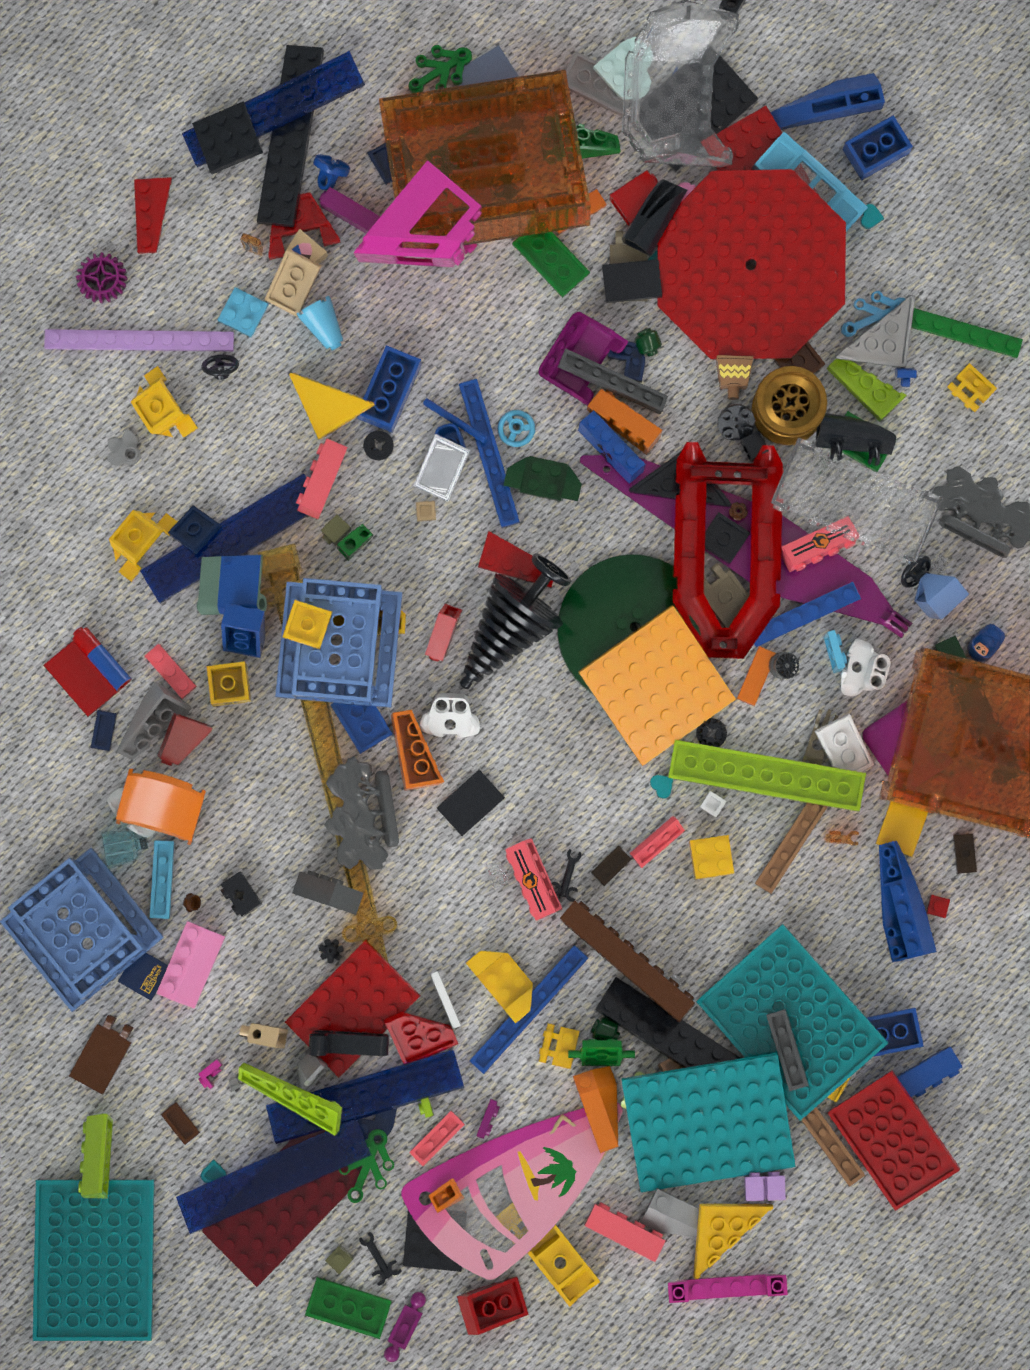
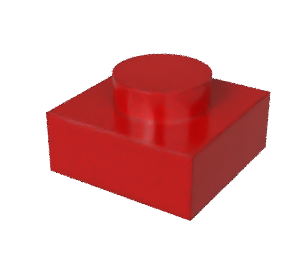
M930 895L926 913L945 919L950 899Z

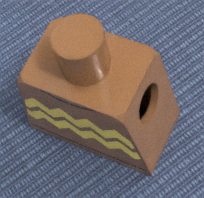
M717 355L716 367L720 389H728L729 400H738L739 390L747 389L753 356Z

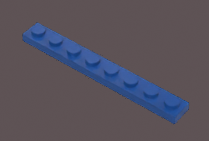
M474 379L460 383L459 387L471 427L488 437L485 443L476 438L475 441L501 528L518 524L520 521L510 488L503 486L506 474L478 380Z
M574 945L532 991L530 1012L517 1023L509 1016L470 1059V1062L484 1074L587 961L588 957Z

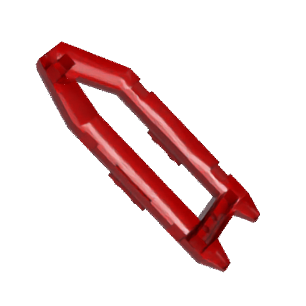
M686 442L676 462V483L679 484V495H676L674 577L677 578V589H673V603L708 658L744 659L780 607V594L776 593V582L781 580L782 499H778V488L783 486V463L775 447L771 445H762L753 463L709 462L706 460L698 442ZM720 472L722 476L716 477L715 473ZM734 473H739L741 477L735 478ZM706 483L752 485L750 596L729 628L721 627L704 595ZM689 616H691L695 623L698 625L701 635H699V633L692 625ZM724 642L726 648H721L720 643Z

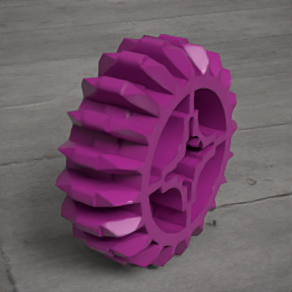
M102 252L97 257L93 253L94 259L86 257L87 263L81 262L83 269H77V272L80 274L76 276V279L79 281L77 286L81 288V294H86V299L92 297V301L95 303L99 298V302L103 304L104 298H106L108 303H110L111 296L117 299L118 297L115 293L122 294L121 288H126V284L122 281L128 280L127 276L124 275L127 271L125 268H122L124 265L122 262H118L117 257L112 258L109 253L105 257ZM105 265L114 268L116 275L106 272ZM98 266L95 272L89 273L94 267ZM103 272L105 279L100 282L98 277H100V275H102ZM87 281L97 283L99 291L91 289ZM109 283H114L109 289L106 290V286Z

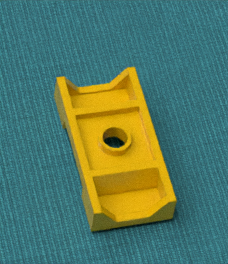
M556 1224L528 1252V1255L569 1307L589 1289L600 1283L599 1278ZM563 1257L566 1260V1265L563 1268H557L554 1264L556 1258Z

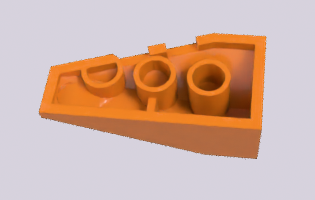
M611 1067L592 1069L573 1076L599 1152L603 1153L619 1147L617 1083Z

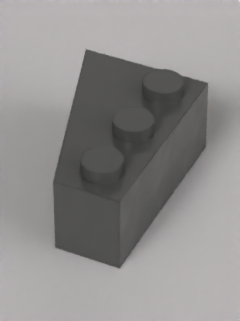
M308 870V873L299 872L292 894L354 915L357 914L363 892L344 886V881L335 878L331 881V877L322 874L318 877V873Z

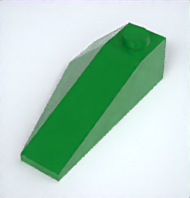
M544 116L541 138L543 161L563 162L619 154L621 152L617 135L599 129L593 131L584 128L585 125L583 124L575 125L569 123L568 119L562 117Z

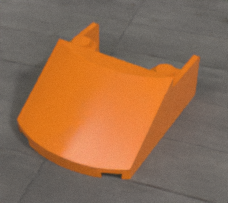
M129 768L116 816V824L120 825L121 822L134 824L175 836L181 840H188L187 844L191 845L206 791L202 789L200 793L192 789L193 784L164 774L143 770L142 774L133 773V769Z

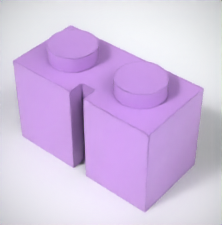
M770 1171L768 1175L760 1176V1172L749 1173L748 1176H744L745 1200H786L785 1176L780 1175L779 1171Z

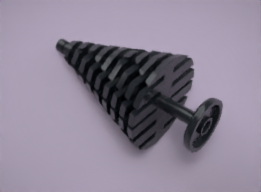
M537 553L532 556V563L541 572V575L529 590L510 577L508 578L503 574L497 573L494 575L493 583L495 586L491 585L489 594L492 597H487L485 604L488 608L483 609L482 617L484 619H480L478 624L481 631H476L474 638L477 642H473L471 646L474 654L469 653L467 658L471 666L465 665L464 673L466 676L460 681L461 687L469 689L473 681L480 682L484 678L480 673L490 675L493 673L491 666L499 669L504 665L501 660L504 662L511 661L513 659L512 654L515 656L523 652L522 648H530L533 646V642H539L543 639L544 635H549L553 632V629H558L563 625L557 613L551 610L552 608L538 597L551 580L561 586H568L572 582L571 578L549 559Z

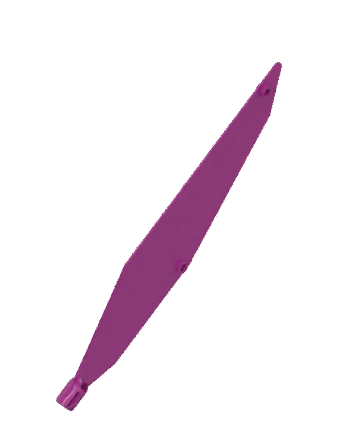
M583 455L580 457V463L675 530V499L629 492L632 486L651 474L660 465L640 458L645 463L644 471L629 484L602 455ZM608 467L610 471L604 472L603 468ZM721 490L731 504L735 502L745 504L748 514L745 518L737 521L729 515L731 506L723 507L706 504L705 532L719 512L749 531L750 535L730 565L707 550L705 551L750 582L752 501ZM783 515L781 548L809 534ZM839 554L833 556L826 555L820 562L816 564L811 562L798 572L796 570L789 572L781 558V580L776 582V593L780 594L781 598L805 604L854 582L861 599L834 612L883 625L900 638H903L904 633L908 631V627L913 624L893 610L869 575Z

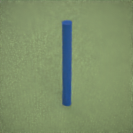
M428 398L424 400L423 405L457 425L482 443L487 441L488 437Z

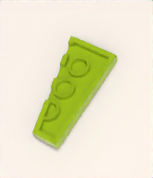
M835 359L826 369L879 422L907 396L893 389V386L883 383L874 374L867 373L853 361Z

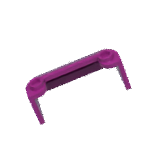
M575 312L541 363L538 371L539 375L588 406L594 397L593 391L587 387L590 382L558 368L564 350L573 351L601 365L610 350L620 353L626 347L628 341L612 329L582 312Z
M911 698L866 727L862 734L863 740L898 791L904 793L913 790L954 763L946 753H938L932 757L907 721L916 712V706Z

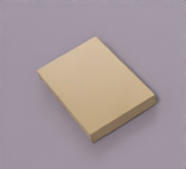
M288 248L264 300L298 317L297 313L302 311L322 265Z

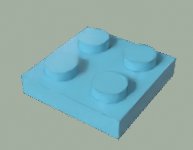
M235 287L218 321L252 338L269 304Z
M835 630L827 632L823 638L833 673H837L845 668L847 659L845 653H841L840 645H842L840 635L836 634Z

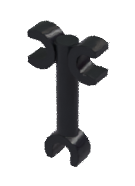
M569 849L567 852L569 860L562 884L560 886L558 882H552V885L558 887V891L555 892L556 895L574 902L575 899L569 896V892H578V889L575 887L569 888L575 864L581 858V852L578 853L577 858H572L570 855L572 850Z
M369 1232V1242H365L362 1237L359 1238V1241L363 1246L368 1247L380 1270H376L372 1274L373 1277L377 1274L382 1276V1280L377 1283L380 1286L384 1284L387 1278L392 1275H399L402 1270H392V1265L397 1262L396 1260H392L387 1266L373 1242V1233Z

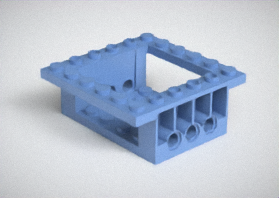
M303 578V583L287 582L275 697L391 708L402 592L384 591L382 585ZM294 600L332 611L320 649L282 637ZM379 610H381L383 615L376 686H373ZM338 615L344 618V623L341 626H336L333 623V619ZM334 635L342 637L343 640L340 645L332 644L331 639ZM333 654H337L341 658L340 663L337 665H332L329 661Z
M93 848L87 850L76 860L68 858L8 907L11 913L0 921L71 1012H74L164 938ZM91 875L137 932L136 935L130 933L86 878L87 876ZM65 907L68 909L69 915L67 918L61 919L58 912L61 908ZM73 923H79L81 926L78 934H73L70 930ZM86 938H90L93 941L92 948L88 950L83 947V941Z

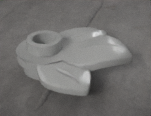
M125 430L122 439L110 438L107 440L108 447L112 452L107 460L111 464L116 466L125 463L133 465L140 460L141 453L137 448L138 439L131 431ZM130 452L135 453L134 458L130 459L128 458V454Z

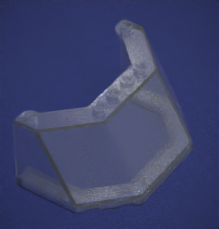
M682 0L650 12L646 18L648 23L645 29L641 28L634 41L636 45L633 51H629L625 57L623 134L629 137V143L635 151L640 153V159L645 163L719 168L731 165L733 159L732 149L724 146L711 128L712 79L715 62L730 36L739 28V14L690 0Z
M797 438L770 502L774 504L773 508L781 512L787 509L809 519L808 523L817 527L819 524L827 526L825 530L834 534L837 531L844 533V538L853 542L855 538L862 541L861 545L870 549L875 546L900 556L899 561L910 565L911 561L916 563L943 501V497L912 487L911 490L906 489V484L842 458L840 461H837L836 455H834L832 461L829 452L822 454L823 449L816 447L815 444Z

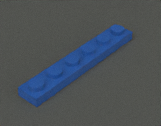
M854 582L771 619L754 643L755 646L758 647L860 600L861 597Z

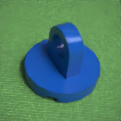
M316 155L313 164L321 169L317 180L319 188L322 190H328L329 187L334 188L338 176L347 177L349 175L350 166L339 159L336 162L331 160L332 157L329 155Z

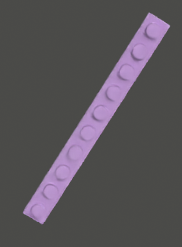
M45 329L44 348L234 352V332Z

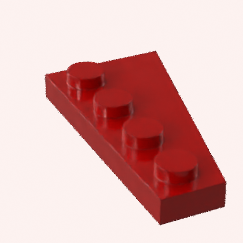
M172 177L134 179L138 254L157 253Z
M488 531L478 568L535 583L541 575V572L532 563L531 554ZM551 580L546 587L552 588L553 581Z

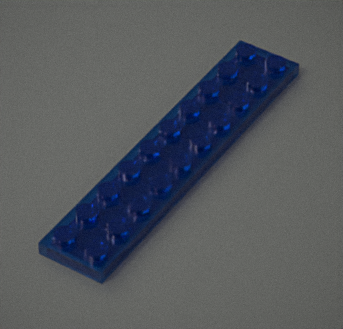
M348 51L244 103L259 138L365 86V83L351 52ZM194 127L183 132L182 135L197 168L206 164Z
M303 473L219 523L221 528L197 554H194L182 545L141 569L140 572L158 602L161 604L200 580L202 557L242 556L309 516L297 511L299 504H296L299 494H304L306 490L303 487L306 480L305 474Z
M450 1050L310 1093L330 1102H337L342 1107L340 1125L465 1087L455 1052ZM278 1102L266 1105L276 1144L324 1130Z
M355 1118L340 1125V1131L335 1136L328 1131L181 1194L176 1199L190 1234H193L370 1157L372 1154L358 1119Z

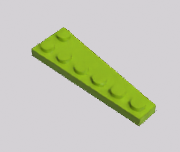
M244 1062L239 1067L238 1079L334 1136L340 1131L342 1107L337 1102L325 1100Z

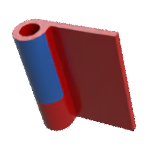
M80 627L73 633V641L43 666L85 715L89 717L124 688L132 678L87 627Z

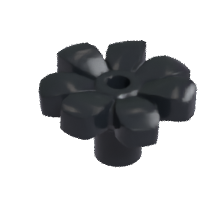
M326 939L324 941L325 946L320 945L319 951L323 952L320 955L321 959L325 960L327 958V962L330 964L334 962V959L339 961L342 958L339 953L344 951L343 946H338L339 941L336 939L332 943L330 939Z

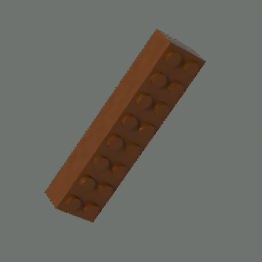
M574 901L560 917L561 922L680 1023L695 1006V1002H693L694 997L686 990L684 992L678 989L679 984L671 977L666 979L663 976L665 974L664 971L657 965L652 967L648 963L649 958L642 952L637 954L634 951V946L628 940L622 941L618 938L620 935L614 928L610 926L608 929L604 926L605 922L597 914L591 915L589 913L590 908L582 901L579 903Z

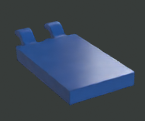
M344 703L331 704L332 709L360 754L393 735L376 706Z

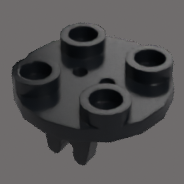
M733 404L721 411L717 425L725 439L741 440L753 433L755 418L753 412L747 406Z

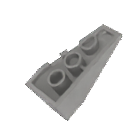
M155 682L144 696L117 749V753L133 760L150 747V740L158 735L160 738L165 735L163 730L169 726L173 713L186 717L192 709L191 706L170 689Z
M306 1050L298 1058L300 1060L298 1063V1087L303 1090H307L329 1066L319 1056H311Z
M656 1188L640 1222L660 1233L697 1237L699 1208Z

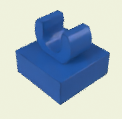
M895 368V376L901 378L902 387H910V378H916L917 370L914 368Z

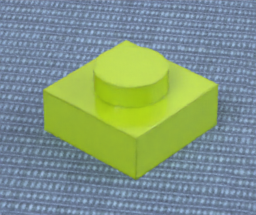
M429 1096L421 1098V1103H418L421 1115L425 1114L426 1118L434 1116Z

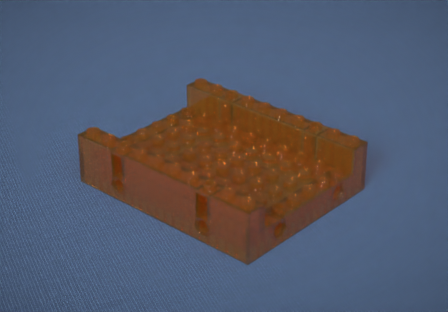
M566 70L379 98L395 199L428 160L482 206L480 210L482 212L481 216L475 222L471 221L475 226V235L469 242L465 240L463 246L590 226L591 205ZM446 188L410 230V234L447 236L467 212L469 206L451 190ZM402 242V248L437 249L439 246L438 243Z
M928 648L916 650L911 668L915 670L888 780L882 783L879 800L1030 839V675Z

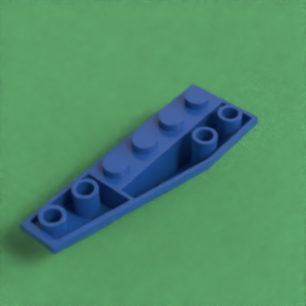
M875 73L837 80L770 113L780 130L881 110L885 99L881 83Z
M892 841L879 845L882 919L892 963L937 952L921 894L898 842Z

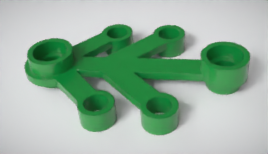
M434 45L431 48L432 56L434 58H451L447 62L426 59L424 55H418L416 57V64L419 68L429 67L436 69L420 79H412L408 84L411 94H422L424 85L441 75L435 89L438 95H445L447 93L446 86L450 69L456 66V72L451 75L452 83L456 86L462 84L464 66L472 60L471 51L465 47L458 48L456 51L444 50L441 46ZM456 77L460 78L458 81L454 80Z
M375 1129L370 1132L367 1140L355 1145L350 1144L346 1148V1153L349 1156H355L358 1151L370 1147L367 1155L349 1163H342L339 1166V1172L342 1175H347L351 1170L362 1166L355 1186L349 1189L347 1194L348 1199L352 1203H358L362 1200V1188L370 1169L375 1178V1186L380 1190L387 1186V1181L382 1177L375 1160L378 1150L383 1160V1168L386 1171H391L394 1168V1162L390 1159L385 1148L387 1135L383 1130ZM376 1135L381 1136V1142H374V1137ZM349 1147H355L356 1152L350 1154L348 1152ZM390 1161L392 1167L390 1169L385 1168V1162ZM347 1165L348 1171L343 1173L341 1166ZM379 1180L385 1182L383 1187H378L377 1182ZM353 1191L359 1192L358 1198H352L351 1194Z

